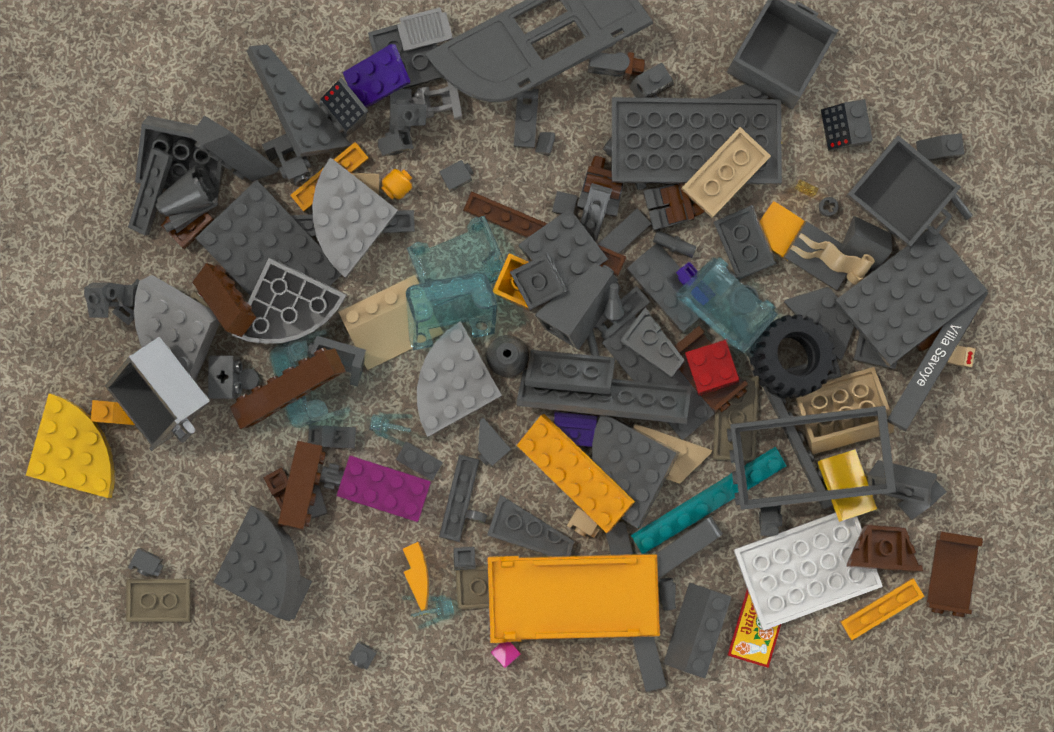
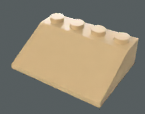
M415 275L339 311L355 347L366 350L364 364L367 370L444 334Z
M874 367L828 380L817 391L795 398L800 416L886 406L887 419L891 414ZM877 416L802 424L812 455L880 436ZM888 422L889 433H893L894 425Z

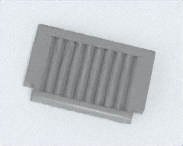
M441 8L401 17V24L397 25L404 52L453 39L446 12L442 13Z

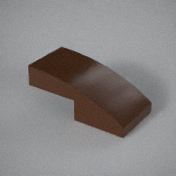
M282 467L263 477L280 509L282 508L288 482V476Z

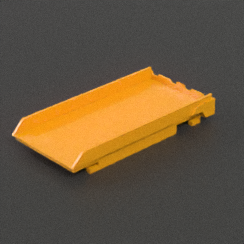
M657 554L488 557L490 643L522 641L521 639L660 636Z

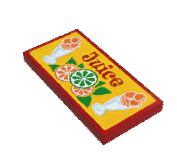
M748 589L744 596L727 655L769 668L781 624L762 630Z

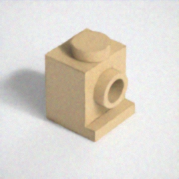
M579 508L576 509L566 525L569 528L574 525L576 526L574 531L584 537L588 534L593 538L601 528Z

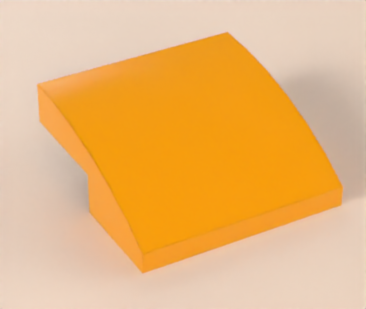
M775 201L772 202L760 220L773 253L783 258L804 223L803 219Z

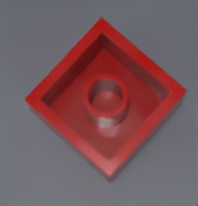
M726 340L685 352L698 396L739 383V377Z

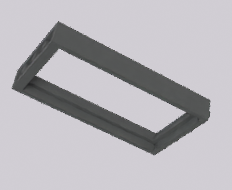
M886 406L730 424L731 429H727L728 442H733V450H729L731 463H735L736 471H732L733 484H738L739 491L735 493L736 505H740L741 510L896 492ZM877 416L886 484L748 499L740 432Z

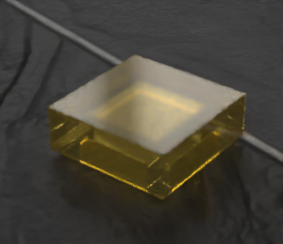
M800 179L795 186V190L811 198L816 195L819 189Z

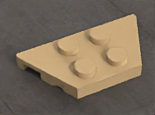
M634 424V428L680 452L666 478L667 480L680 484L712 452V450Z

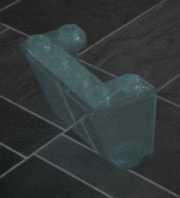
M471 273L416 284L407 288L406 304L409 341L413 351L433 347L429 329L457 324L460 321L461 323L469 322L474 338L495 334L498 304L489 279L485 274ZM483 322L488 327L485 330H479L476 328V324ZM418 335L425 336L426 341L418 343Z

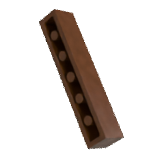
M325 347L314 352V357L300 360L298 362L299 366L295 368L292 366L283 370L282 376L268 379L267 385L253 388L251 390L252 394L238 397L236 403L231 405L230 409L239 428L253 427L345 373L346 370L336 349L326 350Z

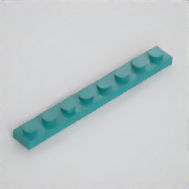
M776 447L744 465L747 490L786 467ZM732 473L633 533L631 537L641 554L648 552L734 499L735 493L739 491L738 484H733Z

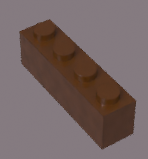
M206 263L192 283L225 331L242 337L256 319L251 310L252 307L242 298L243 294L235 288V283L225 274L226 270L217 264L214 266Z
M297 441L278 521L279 526L304 531L305 526L309 527L312 514H308L309 508L314 506L316 494L313 491L315 485H319L321 477L318 469L320 464H324L326 452H323V446Z

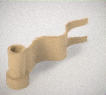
M802 233L799 235V238L809 247L815 250H824L809 253L794 245L790 248L805 259L816 257L823 260L833 271L848 273L847 279L854 285L866 277L865 274L875 262L874 258L868 254H864L862 258L844 255L834 244L827 241L821 243L814 242Z

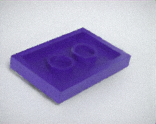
M395 44L388 45L343 72L347 85L366 108L411 83Z

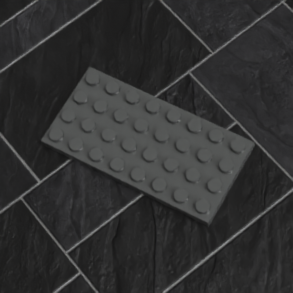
M612 97L611 183L686 184L736 130L741 127L771 155L745 184L781 185V100Z

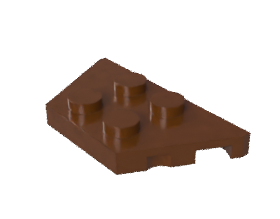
M865 525L847 562V567L909 572L923 571L922 565H919L914 553L916 551L909 540L906 528Z

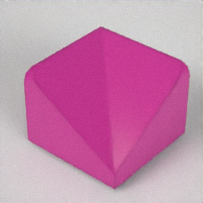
M512 642L499 643L491 651L492 655L504 668L521 654Z

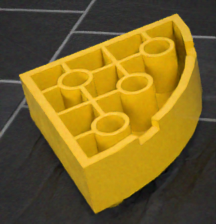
M49 393L26 476L98 496L112 498L115 484L112 451L104 432L97 422L91 421L89 414L70 400Z

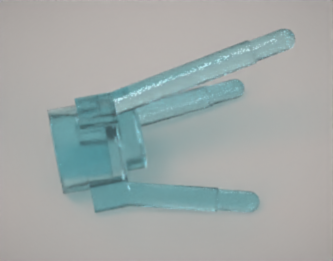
M381 412L379 415L373 414L370 422V431H375V435L403 447L404 442L384 432H387L388 428L411 432L410 428L390 424L389 419L412 418V414H386Z
M445 595L439 597L429 596L428 601H439L435 603L436 608L412 613L411 617L437 613L438 617L419 625V629L428 627L441 620L449 619V615H454L452 599H446ZM415 596L402 597L403 600L416 601Z

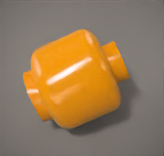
M393 169L382 179L381 183L383 186L381 189L390 199L400 200L412 189L410 182L412 177L404 169L402 171Z

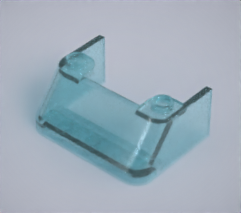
M321 330L273 348L269 354V360L274 376L280 377L283 375V370L292 366L295 368V361L307 356V342L315 340L316 336H329L328 331ZM306 396L285 407L288 421L295 428H303L353 412L351 407L329 413L323 401L312 400L307 402Z

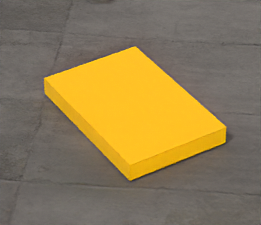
M856 449L818 461L827 490L869 486ZM872 495L831 499L839 522L877 510Z

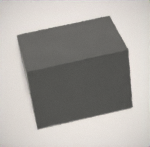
M853 216L840 252L847 256L862 258L864 254L872 256L875 262L869 270L874 271L882 265L892 252L891 233Z

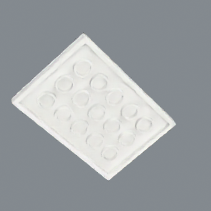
M835 512L780 532L778 535L769 536L733 550L762 630L883 587L877 569L847 567L848 559L862 531L857 516L839 522Z

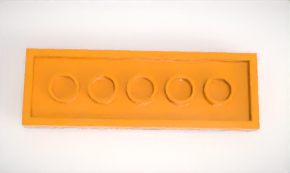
M545 414L540 415L516 445L606 533L613 529L635 503L619 485Z

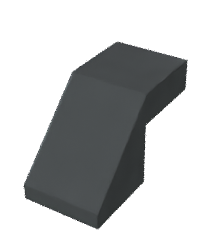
M309 425L308 443L323 447L355 449L356 427Z

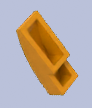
M416 542L403 548V552L411 569L404 571V574L421 611L424 612L427 610L429 600V576L420 543Z

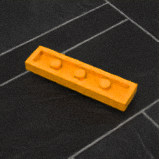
M354 142L334 160L350 173H353L369 158L359 145ZM323 168L290 195L303 212L313 205L315 187Z
M911 578L843 619L840 623L850 640H854L925 596L914 578Z

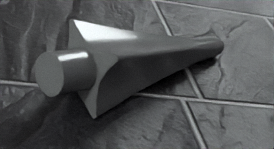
M218 202L211 206L169 216L170 222L163 225L166 232L168 233L174 229L177 233L198 217L216 207Z

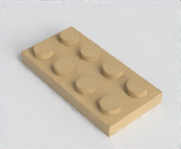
M739 127L681 189L713 218L771 155Z

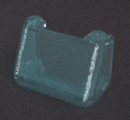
M485 215L473 218L468 224V232L431 248H429L427 243L416 242L407 248L431 305L438 306L497 281L505 262Z
M713 257L679 289L675 296L734 349L745 353L777 317L778 314L774 311L776 307L767 299L764 302L758 299L731 275L727 269L728 264L721 257L717 259Z

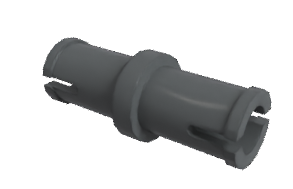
M657 230L653 239V243L660 244L669 248L671 252L676 251L690 258L693 257L697 247L680 240L679 236L673 237L660 230Z

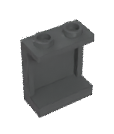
M316 336L315 342H310L307 352L308 357H314V352L325 347L326 350L335 348L346 372L351 373L350 385L358 387L364 369L366 350Z

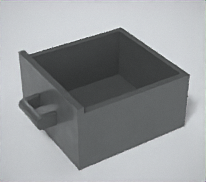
M767 0L730 64L727 73L770 98L781 100V104L793 110L839 30L817 18L818 12L798 1L792 4L787 0Z
M897 135L847 193L846 197L901 243L910 247L925 229H928L935 236L953 217L944 207L961 186ZM942 212L946 218L935 230L929 225Z
M160 337L130 355L105 385L151 444L149 448L151 452L173 436H176L180 442L184 443L195 432V428L190 422L210 402Z

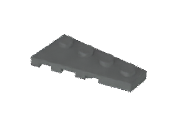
M500 495L487 534L488 536L549 556H570L575 541Z

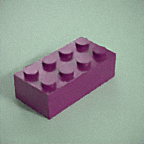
M349 455L337 496L419 522L432 481Z

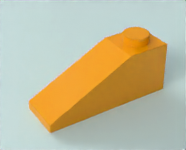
M92 400V422L135 425L118 402Z

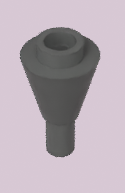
M615 283L610 285V295L603 312L604 316L610 320H618L625 314L618 295V284Z

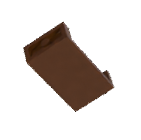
M700 326L674 346L685 360L679 370L695 390L696 387L685 352L712 344L704 335V331ZM739 375L738 384L701 395L715 414L718 411L723 413L731 406L730 401L735 397L740 399L748 392L746 390L748 383L743 381Z
M942 531L937 532L926 607L931 608V612L944 614V610L952 611V615L958 617H965V613L972 614V610L969 609L978 547H982L983 538Z

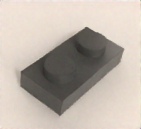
M407 441L395 459L432 481L443 464L440 460Z

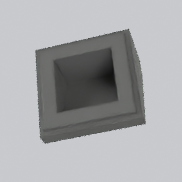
M540 132L535 152L547 156L551 155L556 134L553 132Z

